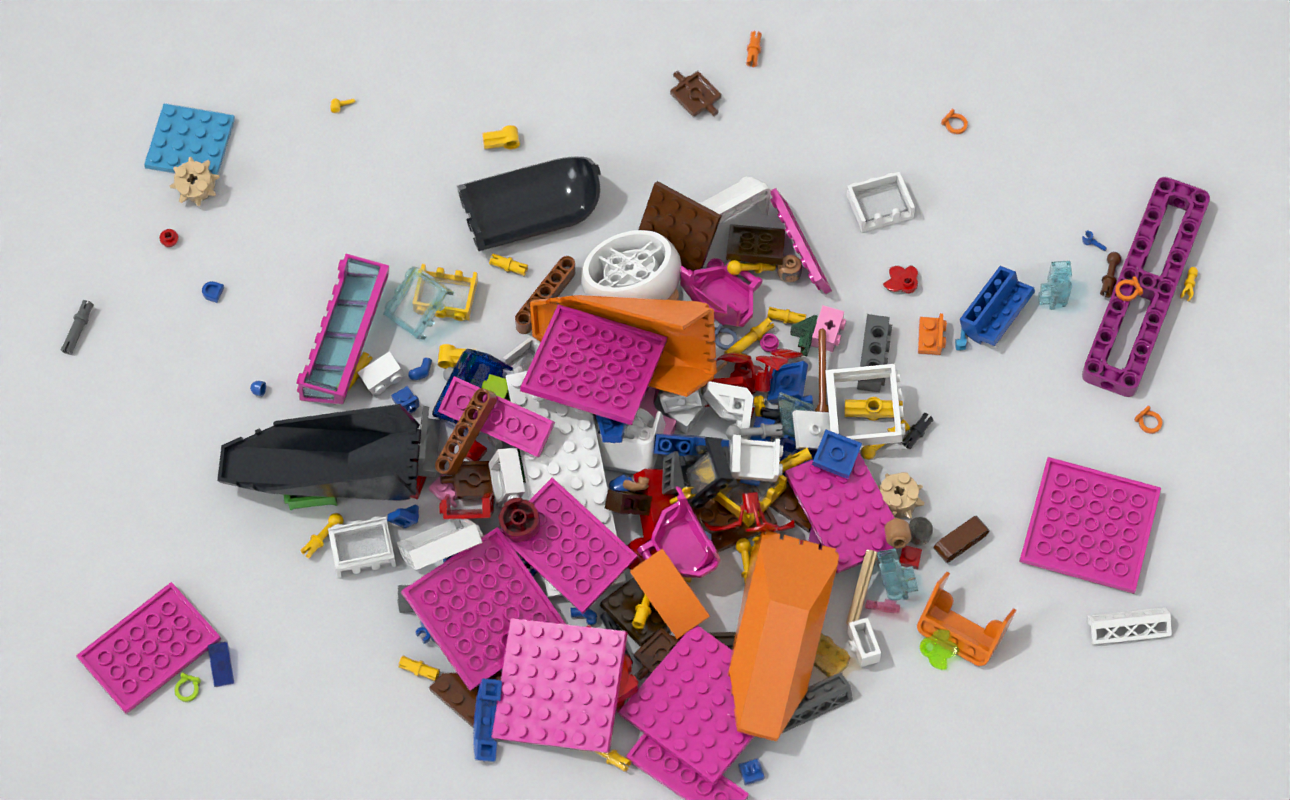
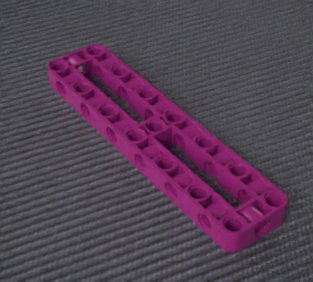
M1161 177L1157 180L1116 283L1117 285L1122 280H1128L1126 278L1132 279L1136 276L1140 287L1143 289V295L1140 297L1151 300L1130 352L1126 367L1121 370L1107 365V360L1130 304V301H1122L1116 296L1115 286L1084 364L1082 378L1085 382L1124 397H1132L1137 392L1210 201V195L1207 191L1169 177ZM1168 205H1171L1186 212L1168 254L1162 274L1158 276L1144 271L1143 268ZM1125 284L1119 290L1122 295L1130 296L1136 288L1135 286Z

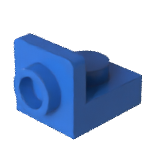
M408 386L391 395L394 403L401 404L409 413L415 412L420 407L419 398L413 395Z
M415 504L406 509H396V511L388 514L387 521L403 528L410 527L418 523L419 506Z

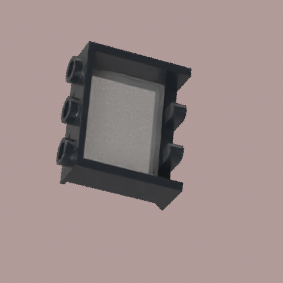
M706 437L704 439L706 446L699 445L695 448L697 456L687 455L684 457L686 465H681L684 486L694 487L691 490V494H696L691 499H687L691 508L700 509L704 507L706 502L715 498L717 493L727 488L735 480V477L731 475L721 446L723 438Z

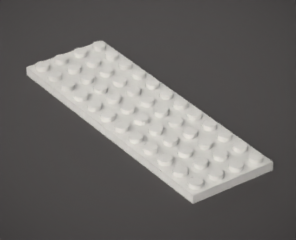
M527 371L506 375L510 401L555 422L539 458L520 449L529 500L553 477L617 536L612 511L604 509L608 489L593 414L521 392V385ZM624 572L611 586L626 583ZM545 579L548 598L563 596Z

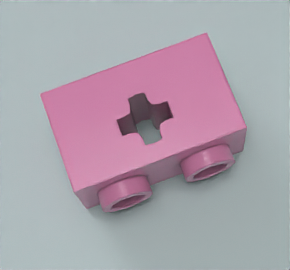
M822 306L812 336L811 346L818 348V331L821 328L826 330V350L833 352L835 345L839 346L841 340L839 332L840 329L844 330L847 320L844 319V311Z

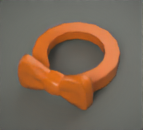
M951 109L942 119L941 124L945 125L952 134H962L967 129L968 122L963 115L957 114L954 109ZM959 118L963 121L964 126L961 129H954L950 126L949 119Z
M1136 276L1132 280H1122L1116 285V296L1122 301H1132L1137 295H1143V289L1140 287ZM1128 284L1135 286L1136 290L1132 295L1124 296L1120 293V287Z
M1147 406L1134 420L1139 422V426L1144 432L1149 434L1156 433L1162 427V418L1156 412L1150 411L1151 407ZM1144 415L1155 417L1158 421L1157 427L1152 429L1146 427L1142 417Z

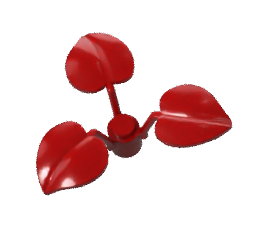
M775 349L771 351V355L775 356H757L756 360L765 364V370H758L757 374L751 356L747 354L727 353L718 357L716 362L723 360L732 363H748L752 371V379H755V390L768 392L770 391L773 370L778 371L784 364L788 363L789 358L801 357L803 353L790 349Z
M758 492L742 494L743 505H740L741 511L738 521L725 526H711L705 523V527L711 531H724L739 527L742 524L744 510H746L747 514L754 513L757 527L746 528L747 532H766L767 530L777 532L790 530L795 527L794 520L780 527L779 525L768 523L759 503ZM757 512H759L761 519L763 521L762 525L760 524Z

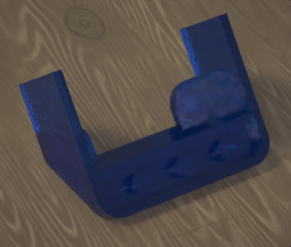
M466 349L461 354L433 408V417L456 427L458 423L456 419L438 412L454 376L481 388L483 381H487L489 374L502 377L503 369L512 371L513 367L488 353ZM468 428L464 430L465 433L469 432Z

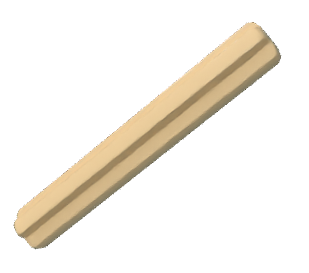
M866 550L847 617V625L860 618L877 558L876 551Z

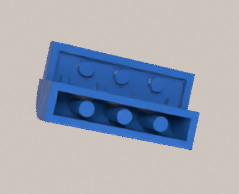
M999 266L959 319L963 331L978 344H981L983 341L995 346L1035 293L1034 287L1019 282L1016 271Z

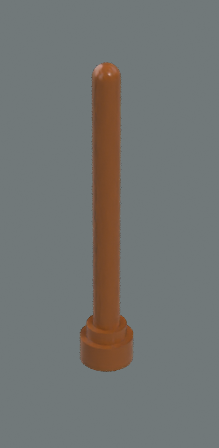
M821 328L818 331L819 404L815 412L829 413L826 398L825 371L826 330Z

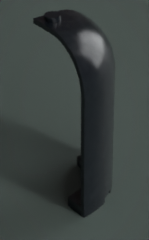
M565 157L457 185L462 208L469 215L466 221L470 232H473L475 236L473 241L477 250L490 249L574 226L584 221L594 211L599 201L600 181L598 175H601L599 165L595 164L588 157Z

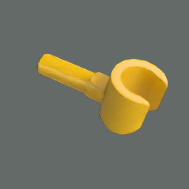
M333 99L330 105L331 112H340V106L355 103V99L344 101Z
M684 487L682 489L686 499H691L696 495L691 494V490L694 487ZM677 497L671 499L670 503H676L678 501Z

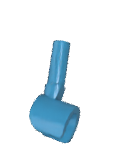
M962 327L961 339H955L956 350L966 349L967 339Z

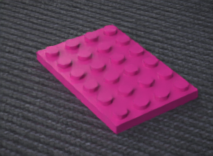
M860 453L857 455L848 479L813 466V460L785 471L784 474L821 545L835 548L836 552H838L837 574L862 564L866 550L876 551L877 557L899 549L890 546L886 542L884 527L886 523L894 519V516L883 500V496Z
M552 477L529 500V502L535 505L539 513L540 527L538 533L528 541L514 542L504 534L502 529L500 531L515 552L584 614L638 558V555ZM521 517L517 518L518 523L522 522Z
M170 582L78 653L76 657L121 710L127 714L217 644L221 637L178 588Z

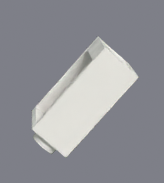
M517 448L498 449L488 464L496 507H501L513 498H521L525 493Z

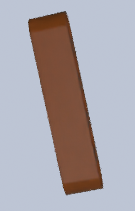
M562 257L517 312L515 324L516 330L519 333L528 334L532 331L530 302L558 297L576 274L575 260L572 257Z
M480 388L472 396L436 460L435 468L439 473L451 476L459 470L496 404L497 396L493 391ZM487 394V401L483 402V396ZM475 411H478V417L474 420L473 414ZM468 428L469 432L467 436H464V430ZM456 445H458V446H459V450H458V452L455 454L454 448H455ZM449 462V468L445 470V464Z

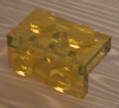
M821 632L814 666L829 678L842 672L848 666L851 657L845 649L838 647L829 636Z

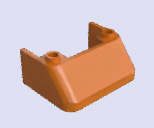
M946 572L936 583L917 623V629L921 635L977 666H984L990 660L1004 637L1017 610L1013 608L1003 622L999 620L990 621L984 629L951 610L954 602L953 597L950 593L943 590L950 575L949 572Z

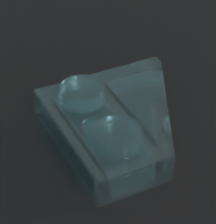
M780 392L777 399L783 434L795 438L792 412L795 410L813 411L814 405Z

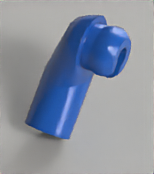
M423 358L420 367L409 371V378L411 380L426 378L429 375L432 360L430 358Z
M576 607L570 608L571 617H584L588 625L597 623V613L590 608L584 614Z

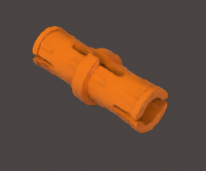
M756 31L750 33L746 65L749 67L751 61H753L752 67H756L758 64L762 33L759 31L757 32V37H755Z

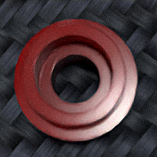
M173 229L162 231L159 236L161 244L166 247H173L178 241L177 232Z

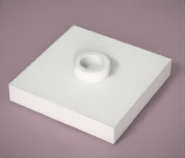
M793 411L796 449L804 450L808 448V450L817 451L825 430L831 431L829 413Z

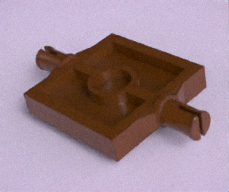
M678 70L673 74V77L679 83L670 90V94L693 118L705 110L713 117L718 114L719 111L713 106V103L721 98V93L699 71L686 77Z
M463 461L456 474L440 477L441 484H453L455 499H482L485 493H493L494 499L488 464L490 461Z
M663 628L659 629L633 654V657L643 667L635 674L636 678L641 681L648 673L651 674L682 637L677 639L673 635L668 634Z

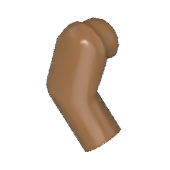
M639 477L638 483L625 480L623 487L632 492L646 490L649 486V479Z

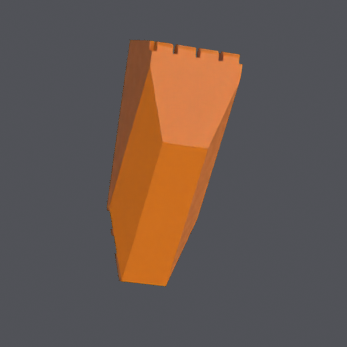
M587 295L556 297L530 302L532 336L540 342L558 304L667 337V343L650 381V387L688 397L712 381L714 375L717 374L715 360L716 344L712 342L715 341L714 309L709 308V304L697 301Z
M767 530L766 534L761 532L750 557L728 676L731 679V695H733L735 703L734 714L737 731L777 742L808 689L839 555L835 548L822 545L821 550H819V544L803 540L802 545H800V539L784 535L783 539H780V533Z

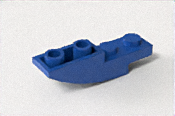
M656 434L653 453L669 455L678 451L679 456H697L695 448L699 445L706 446L704 440L706 437ZM722 439L721 446H728L729 448V440Z

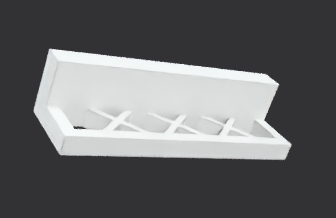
M1166 607L1088 615L1092 644L1171 636V613ZM1158 622H1166V631L1157 632L1154 627ZM1139 624H1145L1148 627L1141 634L1136 633L1134 629ZM1120 626H1125L1128 631L1124 635L1118 636L1114 633ZM1105 628L1109 631L1104 638H1097L1096 629Z

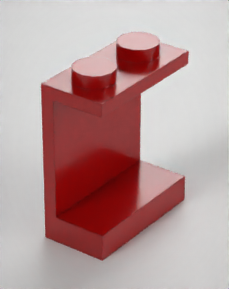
M493 493L484 494L482 497V509L451 510L450 494H447L439 503V512L443 514V519L491 518L494 513Z

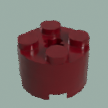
M520 497L513 498L504 504L499 514V522L504 534L514 542L528 541L539 531V513L535 505L528 500ZM521 517L522 522L518 523L517 518Z

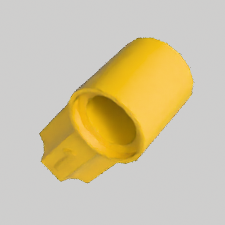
M514 125L505 126L499 131L482 133L484 149L497 147L516 149L520 146L518 129Z
M451 344L439 346L437 365L441 368L473 366L476 363V349H461Z

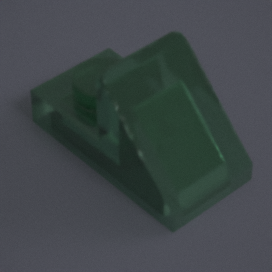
M813 315L791 326L790 335L800 338L798 347L801 348L800 352L806 357L808 356L812 336L817 324V315Z

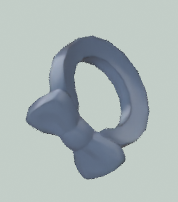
M719 324L715 330V343L720 349L727 350L737 342V335L732 329L723 328V325ZM719 333H729L733 336V342L729 345H724L719 341L717 335Z

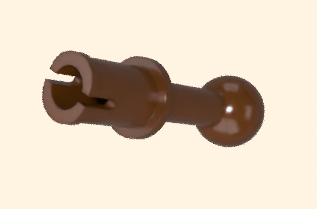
M1111 252L1107 256L1109 267L1107 275L1102 277L1101 281L1103 284L1100 291L1101 296H1104L1106 292L1105 298L1112 296L1113 287L1117 282L1114 274L1116 266L1122 261V257L1118 252Z

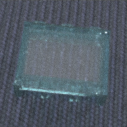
M412 266L405 273V279L402 284L398 285L395 289V295L392 300L388 301L385 305L383 315L393 320L417 339L425 340L426 336L422 333L427 326L432 327L435 320L432 317L437 310L442 311L445 305L442 302L446 295H453L454 292L422 269Z

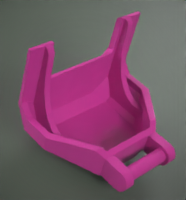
M727 265L725 267L717 266L694 271L687 270L683 266L680 268L681 287L692 301L709 304V308L714 309V319L723 326L727 324L744 327L753 317V293L761 286L763 280L760 277H755L748 271H741L739 274L751 282L748 285L737 276L731 275L727 271Z
M675 487L679 494L677 503L662 511L651 540L640 546L637 551L646 560L652 556L650 551L656 549L658 552L664 549L683 577L702 578L713 572L720 564L721 559L700 525L681 488Z

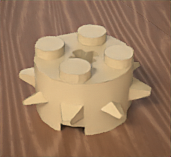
M189 157L188 162L173 168L175 171L174 183L170 185V188L177 189L181 193L180 203L189 199L195 202L197 206H200L201 201L207 199L208 195H216L213 189L215 188V180L220 178V176L209 171V160L200 163Z
M906 472L892 475L887 473L882 484L878 485L883 500L888 505L893 516H897L896 518L908 517L911 519L914 508L924 506V502L918 497L919 490L923 485H917L915 480Z

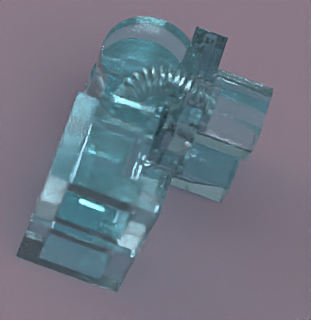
M1070 261L1051 262L1047 277L1048 283L1041 284L1040 292L1038 293L1039 305H1049V309L1054 310L1056 307L1064 308L1068 304L1072 289Z
M896 548L877 552L879 568L887 597L892 601H897L901 598L903 600L909 599L908 593L918 591L913 566L902 568Z

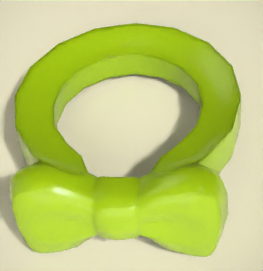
M181 673V679L175 685V695L179 700L189 702L197 697L199 693L198 684L201 683V679ZM188 680L192 681L194 685L193 694L188 697L181 696L179 693L180 686Z

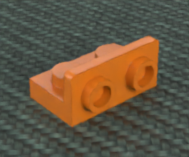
M942 313L939 314V318H919L918 354L941 355L942 348L946 346V337H943V332H946L947 320H943Z

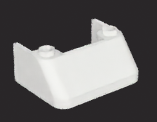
M746 176L731 187L698 203L722 215L719 223L754 204H757L764 215L767 216L769 215L771 190L766 183L752 176Z
M657 411L653 428L642 427L636 431L634 439L623 438L622 443H603L601 434H598L599 427L596 416L593 414L603 469L636 474L643 469H654L658 454L653 453L656 434H663L666 425L661 411Z

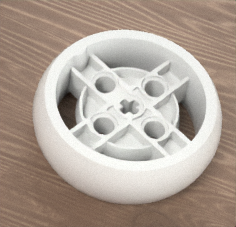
M646 230L624 232L608 238L590 252L582 268L581 281L583 291L587 296L667 300L673 294L680 281L681 260L674 245L658 233Z

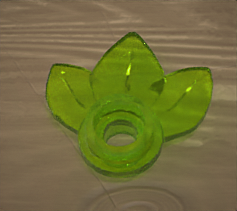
M937 630L931 637L924 638L920 643L921 653L928 657L933 667L941 670L947 669V658L954 657L959 653L958 646L948 640L950 635L948 630ZM929 643L933 645L932 651L927 649Z

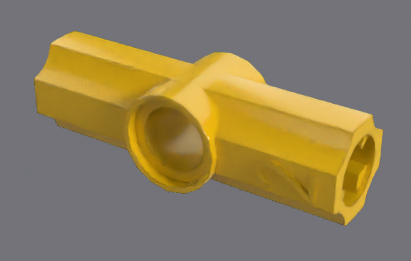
M870 397L867 400L845 399L844 417H866L872 421L879 418H894L893 401L880 400L877 397ZM898 400L899 406H903V401ZM876 407L877 410H871L869 408Z

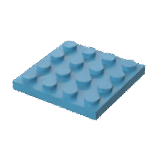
M163 103L144 163L145 168L175 173L174 167L181 166L188 162L189 157H192L194 161L200 163L209 160V171L212 174L218 175L235 121L234 115Z

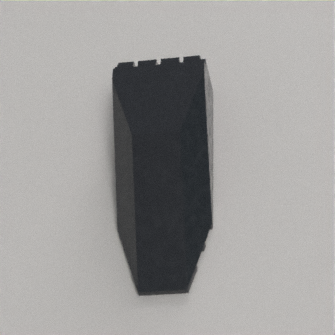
M401 404L274 421L273 426L265 430L256 429L255 434L245 439L239 437L221 445L217 481L269 494L396 501L409 500L410 496L416 495L417 480L413 479L418 478L419 463L417 461L419 460L420 445L418 444L421 441L420 424Z

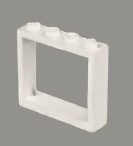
M895 364L825 370L830 428L832 432L839 434L835 382L890 377L895 432L845 437L862 443L861 446L902 442V435L906 434L905 423L901 424L900 417H904L903 406H899L898 400L902 399L901 388H897V382H900V372L895 371Z
M452 519L401 540L396 544L403 561L413 569L418 570L482 543L480 537L483 534L479 525L469 521V519Z

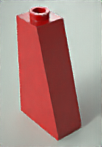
M643 469L633 475L634 482L637 483L639 477L649 479L648 488L636 492L652 496L649 515H640L644 542L651 540L662 511L673 505L670 503V500L674 498L675 494H662L663 470Z

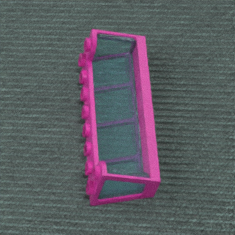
M345 254L344 260L340 259L338 265V279L340 280L338 285L335 284L333 287L332 295L334 297L332 301H328L326 308L328 313L326 317L323 316L320 325L322 327L321 333L317 332L316 346L315 349L310 351L309 365H305L303 373H299L297 378V392L301 401L344 404L389 276V265L350 254Z

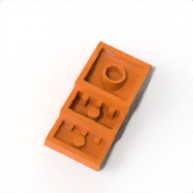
M664 549L659 550L630 571L677 639L710 617Z

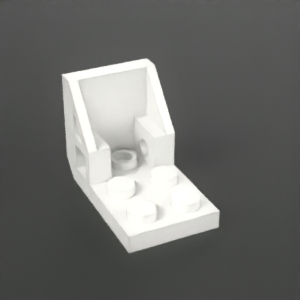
M708 382L703 388L702 398L723 420L735 421L736 423L733 425L739 428H749L754 398L750 391L744 387ZM741 436V439L748 440V436Z

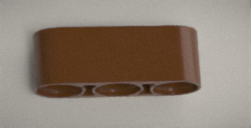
M974 516L940 539L933 549L945 563H949L986 537L990 530L978 516Z

